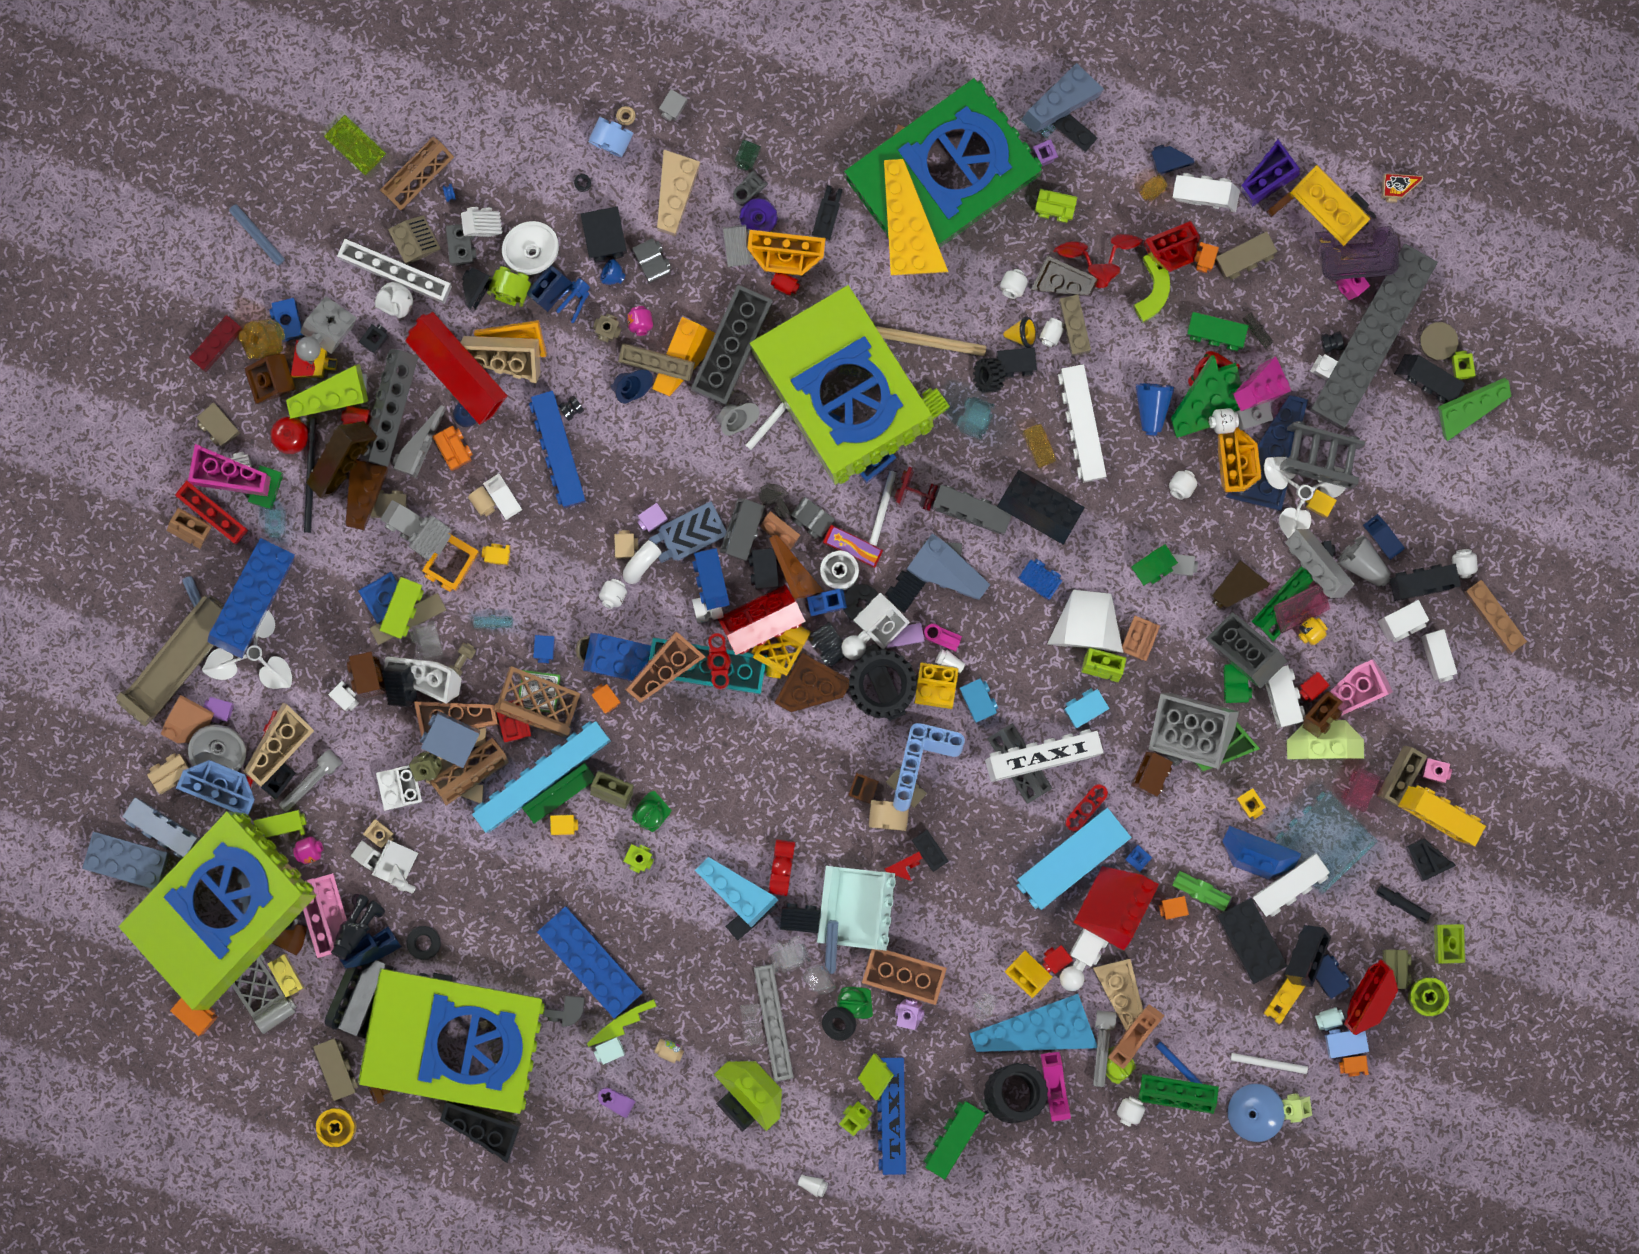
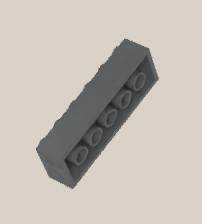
M737 285L694 380L691 392L723 406L728 404L751 353L750 342L757 339L773 304L772 299Z

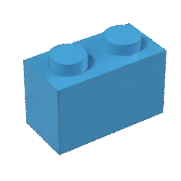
M980 678L959 688L975 723L997 714L996 709H998L995 699H990L987 693L990 689L986 681L982 682Z

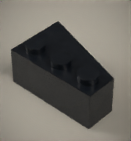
M1438 564L1430 566L1431 569L1424 570V568L1414 569L1411 574H1407L1406 571L1395 573L1396 577L1389 579L1394 602L1460 587L1456 564L1447 566Z

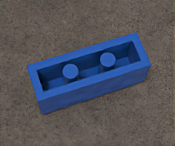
M717 548L694 553L696 561H692L694 572H699L696 581L698 588L702 587L703 592H699L701 603H706L707 610L730 605Z

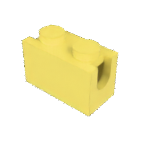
M283 954L278 959L267 963L285 997H289L305 988L287 954Z

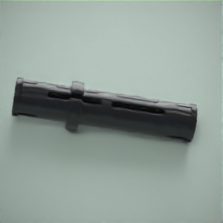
M1383 884L1376 891V895L1390 902L1391 906L1395 905L1424 924L1427 923L1432 914L1401 896V893L1398 891L1394 892Z

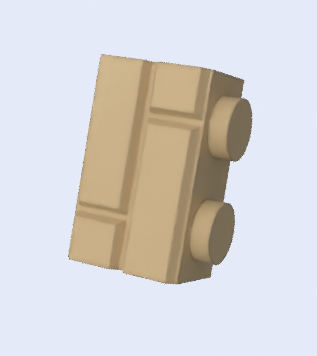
M174 753L166 758L167 762L160 766L158 763L149 769L150 773L147 776L159 794H163L176 786L183 770L190 768L182 754L176 755Z

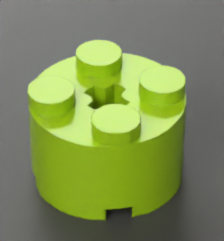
M500 266V269L496 270L487 293L490 296L492 293L495 294V299L512 306L520 303L519 307H522L531 283L528 281L529 277L522 273L517 275L511 273L510 269Z
M1421 978L1411 985L1408 992V1002L1416 1013L1423 1016H1436L1442 1013L1448 1006V989L1442 981L1436 978ZM1431 992V997L1433 999L1426 1001L1425 994H1429Z

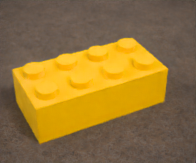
M1418 785L1416 788L1408 786L1398 807L1454 840L1476 846L1486 827L1480 823V818L1472 814H1466L1465 809L1457 805H1451V801L1444 797L1436 796V792L1429 788H1423Z

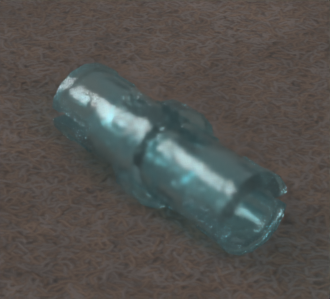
M474 616V629L491 628V630H496V628H513V616Z

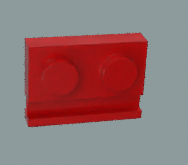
M497 712L504 743L531 736L529 724Z

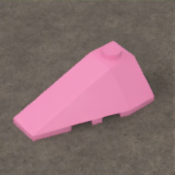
M1373 659L1355 667L1330 691L1343 701L1342 715L1393 693L1385 674Z

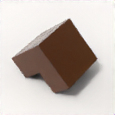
M856 773L848 796L871 804L879 781Z

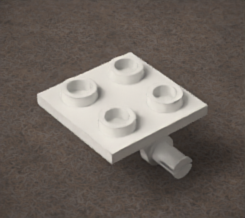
M388 840L372 875L389 882L400 891H407L412 894L415 891V886L408 884L406 878L418 853Z

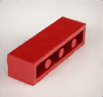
M187 480L175 494L177 498L234 544L237 545L249 531Z

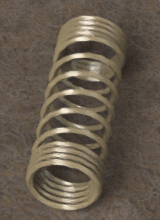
M487 1019L479 1022L480 1028H483L481 1031L494 1025ZM498 1037V1039H496V1040H494V1041L488 1043L487 1046H490L491 1043H493V1042L499 1040L500 1037ZM500 1042V1043L497 1044L496 1046L490 1048L489 1051H492L491 1049H493V1048H495V1047L501 1045L502 1042ZM503 1047L491 1054L493 1062L500 1060L502 1053L494 1056L493 1054L501 1051Z

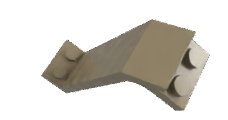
M211 594L204 595L136 681L127 690L117 695L116 703L146 727L168 704L214 647V645L207 642L208 636L224 605Z

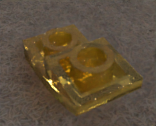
M1041 424L1023 430L1028 448L1031 449L1038 468L1056 461L1050 442Z

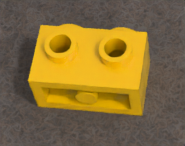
M1026 950L1004 971L1031 998L1053 977Z

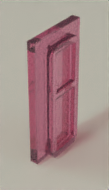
M1319 584L1273 606L1281 633L1330 609L1328 598Z

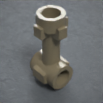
M463 642L458 650V653H460L459 658L454 666L450 665L449 668L461 676L463 672L460 669L466 659L471 660L476 652L474 647L469 643Z

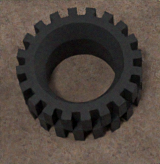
M886 650L872 651L862 656L854 665L849 678V692L853 702L859 710L874 718H890L900 714L912 702L917 686L916 674L912 669V665L902 655ZM878 666L892 668L901 679L899 695L888 703L873 701L864 690L863 683L866 674Z

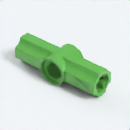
M1181 871L1178 872L1172 886L1190 894V897L1204 904L1208 903L1222 911H1225L1231 899V896L1213 888L1214 886L1200 879L1197 880Z

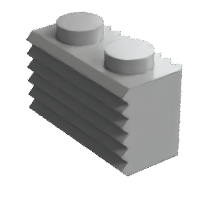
M746 225L723 227L728 267L751 264L750 259H754L747 249L750 229H746Z
M432 515L429 518L425 517L421 521L419 526L422 528L418 533L414 532L408 540L410 542L408 547L428 561L451 530Z

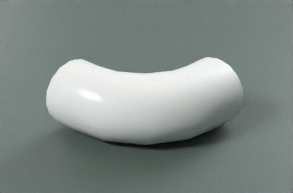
M648 540L627 563L623 570V579L629 584L639 582L644 572L661 555L660 549Z

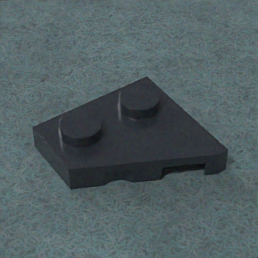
M1425 838L1406 846L1421 882L1456 866L1454 862L1444 857L1442 852L1432 847L1431 843Z

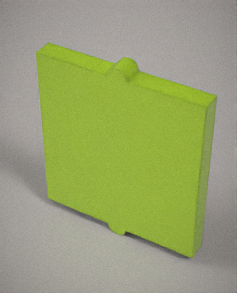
M876 1053L872 1055L858 1080L865 1087V1091H868L875 1100H878L894 1074L886 1066V1062H883Z

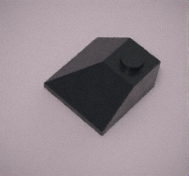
M471 268L470 271L466 270L461 280H463L462 286L467 307L474 314L492 279L488 274Z

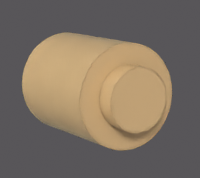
M483 486L468 496V499L481 516L485 514L487 517L495 511L494 507L496 504Z

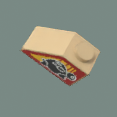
M1384 174L1381 199H1386L1387 203H1397V200L1404 198L1422 182L1423 176Z

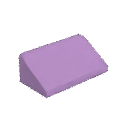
M921 623L907 625L886 648L925 642Z

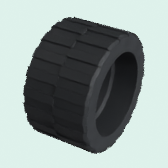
M1014 1063L999 1068L988 1077L989 1079L985 1083L984 1101L988 1107L987 1109L995 1118L1002 1122L1013 1124L1031 1120L1041 1113L1048 1100L1046 1080L1040 1071L1025 1063ZM1011 1075L1021 1077L1027 1083L1030 1090V1100L1027 1107L1018 1112L1010 1109L1002 1098L1003 1082Z

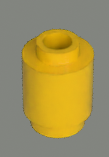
M773 650L775 656L783 655L782 651ZM786 659L777 660L779 665L785 667ZM766 665L767 677L781 679L782 673Z

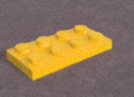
M1316 165L1290 192L1343 246L1372 219L1319 165Z

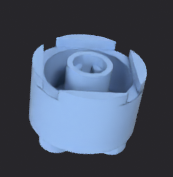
M599 117L588 142L600 149L609 151L610 154L622 157L634 133L625 128L621 130L622 125L611 121L609 124L608 120Z

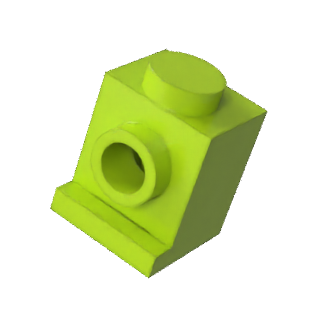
M1467 351L1455 352L1456 355L1451 357L1454 377L1459 380L1474 378L1473 354H1467ZM1460 362L1465 363V369L1459 367Z

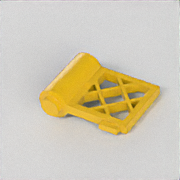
M802 626L789 629L783 635L775 637L779 643L771 644L768 639L766 645L754 646L751 652L754 654L753 658L787 676L811 631ZM785 646H792L797 650L794 653H788ZM781 647L783 655L775 656L773 649ZM769 650L771 657L766 658L760 652ZM786 659L787 668L779 665L777 660Z

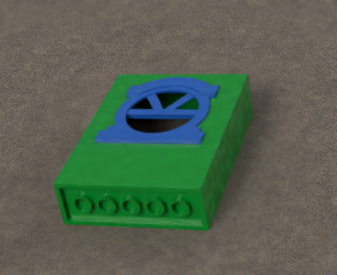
M973 78L844 171V178L888 238L884 160H904L939 248L1041 175V162L1037 157H1032L1028 144L1025 141L1021 142L1018 137L1020 136L1019 132L1014 126L1010 127L1007 122L1009 120L1003 111L999 112L996 108L997 103L991 95L988 97L985 93L986 88L980 80L977 81ZM955 129H964L965 132L956 150L945 133ZM973 132L983 137L989 147V154L962 157ZM937 138H939L964 172L972 186L964 189H948L939 185L931 177L927 167V156ZM988 162L989 167L980 180L967 165Z

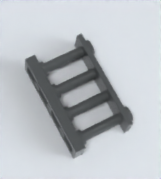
M1300 421L1293 422L1287 427V431L1294 432L1291 455L1281 462L1280 470L1353 489L1358 485L1359 477L1352 474L1356 449L1362 448L1366 441H1362L1356 436L1347 437L1310 427ZM1302 435L1313 437L1309 460L1306 463L1300 462L1298 459ZM1320 440L1331 442L1327 465L1324 468L1316 464ZM1338 444L1348 447L1345 469L1342 473L1334 469Z

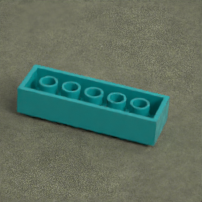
M652 639L649 661L667 640ZM692 644L705 658L672 681L714 687L711 671L706 663L710 647ZM727 650L731 658V665L728 669L729 685L725 689L761 695L766 665L754 659V654L752 653L735 655L733 650ZM715 657L713 664L717 667L724 664L723 657ZM721 675L717 676L715 679L716 685L723 686L726 683V678Z

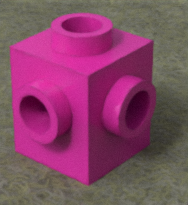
M1357 267L1352 270L1348 268L1339 274L1341 278L1335 282L1338 285L1339 291L1348 300L1358 297L1370 286L1364 274Z

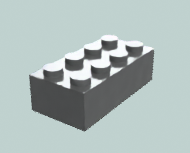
M1233 612L1206 638L1219 655L1260 689L1288 662L1275 646Z

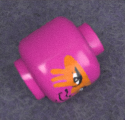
M634 307L627 314L628 328L631 332L636 333L637 336H644L653 328L652 313L646 307Z
M307 837L298 841L295 844V848H293L296 860L303 864L319 860L321 852L324 850L321 841H317L314 837Z

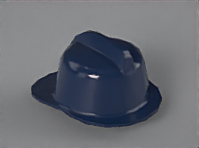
M645 369L632 373L624 372L615 378L610 388L616 394L617 400L620 403L626 404L643 397L652 387L654 378L652 373Z

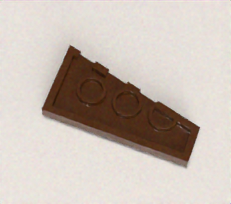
M355 460L357 465L354 469L350 470L346 527L365 531L388 473V467Z

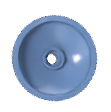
M1249 1084L1237 1090L1230 1099L1228 1119L1233 1130L1240 1137L1252 1142L1266 1141L1274 1137L1283 1126L1285 1120L1284 1104L1281 1097L1272 1088L1263 1084ZM1251 1111L1256 1113L1255 1118L1250 1115Z

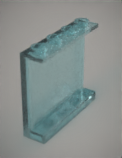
M1323 791L1316 797L1317 803L1313 806L1309 804L1302 811L1304 815L1299 820L1297 818L1293 819L1288 824L1290 828L1285 833L1281 831L1274 838L1276 844L1301 853L1297 865L1313 854H1318L1330 871L1327 875L1329 877L1321 884L1316 882L1312 885L1320 894H1324L1378 842L1331 794V791L1327 793Z

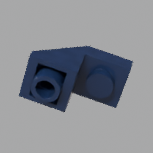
M1379 514L1363 524L1365 530L1375 540L1389 560L1405 549Z

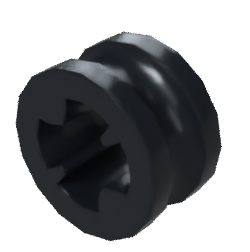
M585 174L577 175L574 180L575 188L580 192L588 191L591 187L589 176ZM581 178H582V180H586V179H587V180H588V183H586L587 186H586V187L578 186V185H577V183H579L578 180L581 179Z

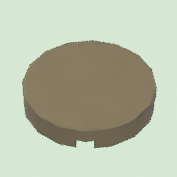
M1435 322L1423 330L1420 337V346L1428 358L1444 360L1451 357L1456 351L1458 335L1449 324Z

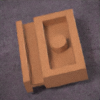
M771 511L760 526L770 536L778 535L789 550L792 549L800 537V534Z
M1134 615L1122 645L1123 653L1146 662L1160 625Z

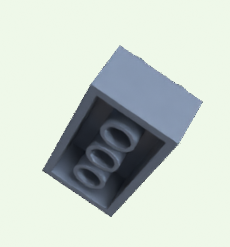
M93 832L82 869L154 889L163 879L170 853Z

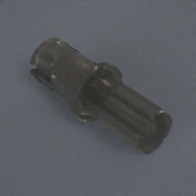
M1252 312L1247 314L1242 320L1246 325H1249L1252 336L1255 335L1264 348L1272 345L1273 340L1265 331L1264 325L1259 323Z

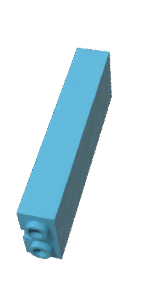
M1106 808L1017 879L1019 883L1016 886L1023 894L1028 893L1031 897L1028 901L1035 909L1039 908L1042 910L1132 837L1112 812Z

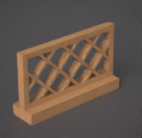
M511 666L509 667L498 703L495 704L493 711L557 736L566 737L569 736L571 730L569 727L580 693ZM513 672L519 674L522 683L514 686L511 679ZM537 681L540 689L531 692L527 682ZM524 684L528 695L520 698L516 688ZM548 687L554 688L557 696L549 699L544 689ZM511 690L516 697V701L512 703L504 700L506 693ZM541 691L545 702L537 705L533 695ZM565 694L574 696L572 704L566 706L562 698ZM530 697L534 707L531 709L524 708L521 700ZM558 698L563 708L554 711L550 702ZM547 703L551 714L544 716L541 714L539 707ZM563 710L567 716L565 724L559 722L556 716L557 713Z

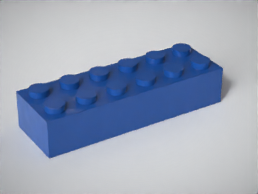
M262 538L259 539L209 633L208 643L241 659L243 658L290 570L295 554Z
M567 906L537 931L540 937L614 1019L644 993Z

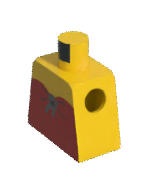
M295 345L291 376L292 378H324L325 369L336 371L337 359L327 358L328 352L321 348L320 354L315 360L304 361L297 355Z

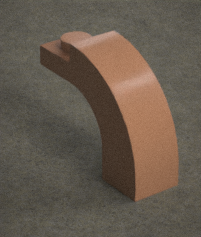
M1148 1004L1121 1037L1108 1058L1124 1069L1165 1015Z

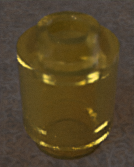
M1160 174L1153 176L1140 186L1141 191H1139V194L1145 201L1149 200L1151 202L1166 191L1165 188L1168 187V184Z

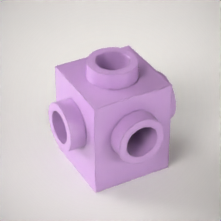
M907 998L898 1004L895 1015L898 1016L896 1026L915 1030L924 1017L923 1003L918 1002L914 998Z

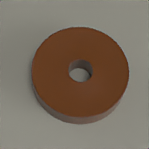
M1290 192L1266 211L1270 217L1274 216L1294 199Z

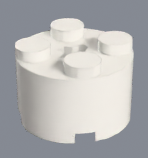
M832 552L821 563L820 574L822 581L833 590H846L853 586L858 578V563L848 552ZM842 566L845 573L836 575L834 569Z

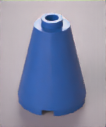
M1150 383L1136 384L1142 431H1146V435H1157V432L1162 431L1174 392V386L1166 385V387H1163L1160 384Z

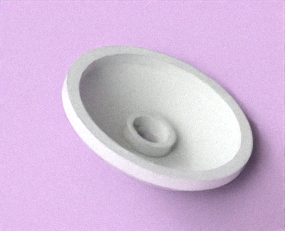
M536 221L524 222L515 226L506 235L502 245V255L506 264L513 271L525 275L540 273L547 269L555 261L559 251V242L555 232L548 225Z

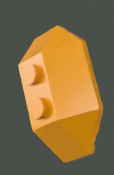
M749 230L747 249L765 272L802 276L823 259L826 238Z
M1239 426L1232 433L1218 434V457L1222 487L1225 492L1245 491L1261 479L1258 444L1248 434L1240 430Z

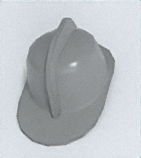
M745 403L740 406L729 404L721 410L720 414L716 415V419L721 425L722 433L730 436L747 429L758 419L760 411L759 407L754 403Z

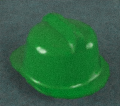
M651 791L635 808L632 820L640 827L654 832L663 824L672 810L655 791Z
M843 987L838 996L837 1007L848 1009L855 1018H870L873 1016L871 990L858 987Z

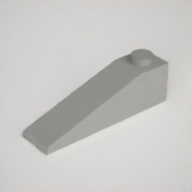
M441 405L405 445L400 454L395 455L392 463L395 465V470L417 478L432 443V436L435 435L446 410L445 406Z

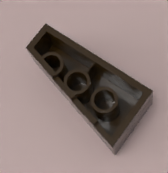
M364 421L337 426L333 431L331 439L326 443V448L322 455L318 458L317 464L310 472L306 482L307 485L319 498L333 496L347 478L345 473L354 469L357 465L355 460L360 454L364 455L366 453L368 443L370 441L374 442L378 436Z

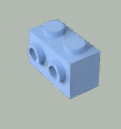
M1335 1029L1330 1030L1329 1034L1325 1035L1329 1058L1369 1052L1365 1031L1354 1035L1349 1029L1345 1032Z

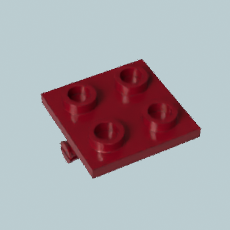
M908 467L907 471H903L901 477L902 487L897 489L894 497L897 506L902 508L908 491L926 498L922 509L930 511L933 501L936 500L935 494L938 485L934 486L931 483L928 494L910 488L909 485L914 471L912 467Z

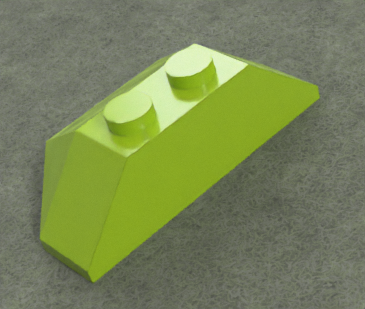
M727 1061L714 1074L765 1131L780 1119L782 1089L756 1061Z

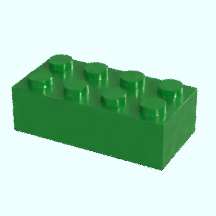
M965 1100L963 1103L959 1102L954 1109L956 1113L954 1118H949L943 1127L946 1130L943 1136L938 1135L933 1144L936 1146L932 1153L929 1151L923 1160L926 1163L924 1165L926 1169L944 1180L985 1115V1112Z

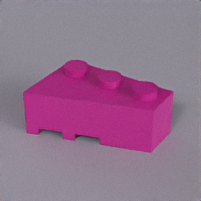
M1275 356L1259 365L1258 369L1250 375V378L1233 395L1240 410L1244 411L1275 400L1292 390Z

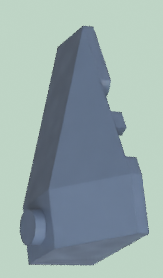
M933 533L907 568L908 571L922 581L938 584L942 588L947 587L957 591V593L980 600L990 586L960 555Z

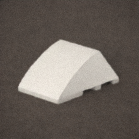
M1073 590L1048 641V645L1093 648L1123 653L1112 594Z

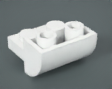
M409 765L376 773L384 811L422 802L418 781H415Z

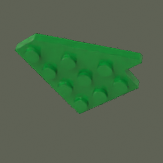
M1210 356L1171 417L1176 438L1209 428V417H1212L1216 409L1231 408L1234 412L1240 410L1233 395L1242 385L1236 363L1218 368L1215 356Z

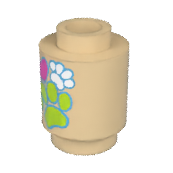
M660 1038L654 1053L658 1054V1057L675 1064L676 1060L680 1062L684 1051L681 1050V1045L668 1039L663 1040Z

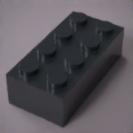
M1019 469L997 505L999 509L1062 545L1066 542L1085 508Z
M1248 898L1216 915L1251 984H1255L1287 967L1252 898Z

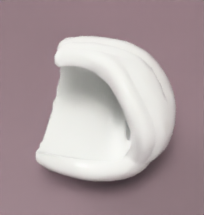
M389 282L384 285L375 300V308L397 318L405 317L413 305L411 292L404 285L397 282Z

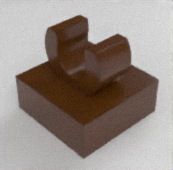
M368 1087L375 1105L384 1102L383 1095L391 1092L386 1089Z

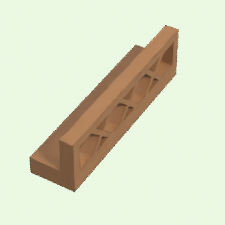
M433 136L380 191L401 211L454 156ZM443 150L447 156L442 161H437V155ZM432 166L431 172L428 175H423L424 168ZM413 179H418V185L415 188H410V182ZM400 193H405V198L398 203L395 198Z
M491 738L470 753L463 768L453 764L429 782L446 806L508 764L509 761L496 741ZM492 745L497 750L491 755L485 754L486 750ZM473 758H480L479 763L475 766L469 765ZM457 769H464L462 775L453 776L454 771ZM441 780H448L447 785L440 789L437 786V783Z

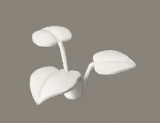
M1268 457L1264 463V473L1269 484L1274 488L1284 489L1289 482L1297 488V497L1301 499L1297 509L1292 507L1286 508L1279 517L1280 528L1289 539L1296 529H1309L1311 515L1308 511L1300 510L1305 500L1312 498L1315 489L1320 487L1321 492L1334 498L1341 495L1346 488L1317 480L1319 483L1313 487L1309 485L1299 486L1291 480L1296 474L1280 470L1281 462L1286 457ZM1334 466L1335 471L1344 472V469Z
M269 610L254 636L253 646L247 649L242 659L239 657L233 659V654L218 648L210 653L202 668V671L209 677L226 680L232 678L237 673L235 662L248 658L251 661L259 660L264 665L259 672L260 681L264 686L271 689L289 688L292 684V674L287 662L280 657L273 656L266 663L261 657V648L257 646L258 636L267 638L275 629V620Z

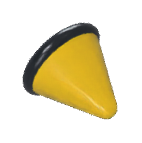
M1025 316L1022 320L1004 331L1003 336L1026 348H1032L1036 340L1034 322L1030 317Z

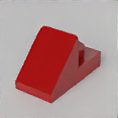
M917 852L885 868V871L895 873L897 877L912 881L906 867L909 866L911 869L920 865L919 860L923 858L920 852Z

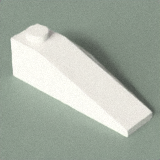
M388 656L385 658L384 669L391 664L410 665L411 672L414 674V689L444 703H448L459 695L461 678L453 669L432 661Z

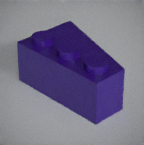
M1277 139L1274 146L1266 153L1263 160L1241 185V192L1252 207L1300 176V168L1279 139Z

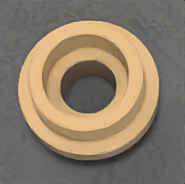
M628 106L621 107L616 114L617 121L624 126L632 124L635 120L634 110ZM624 113H628L630 117L628 119H623L622 115Z

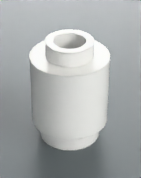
M1050 318L1039 337L1042 340L1041 343L1048 347L1056 346L1064 331V323Z

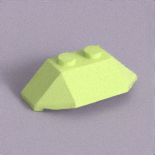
M1333 720L1329 731L1326 734L1322 733L1319 738L1305 730L1302 724L1287 739V759H1364V739L1346 720Z

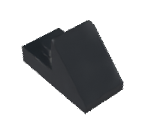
M283 763L261 788L276 800L296 772Z

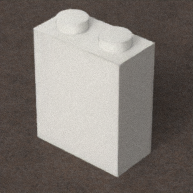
M1445 630L1422 636L1421 639L1434 681L1439 680L1440 683L1452 680L1453 675L1457 674Z

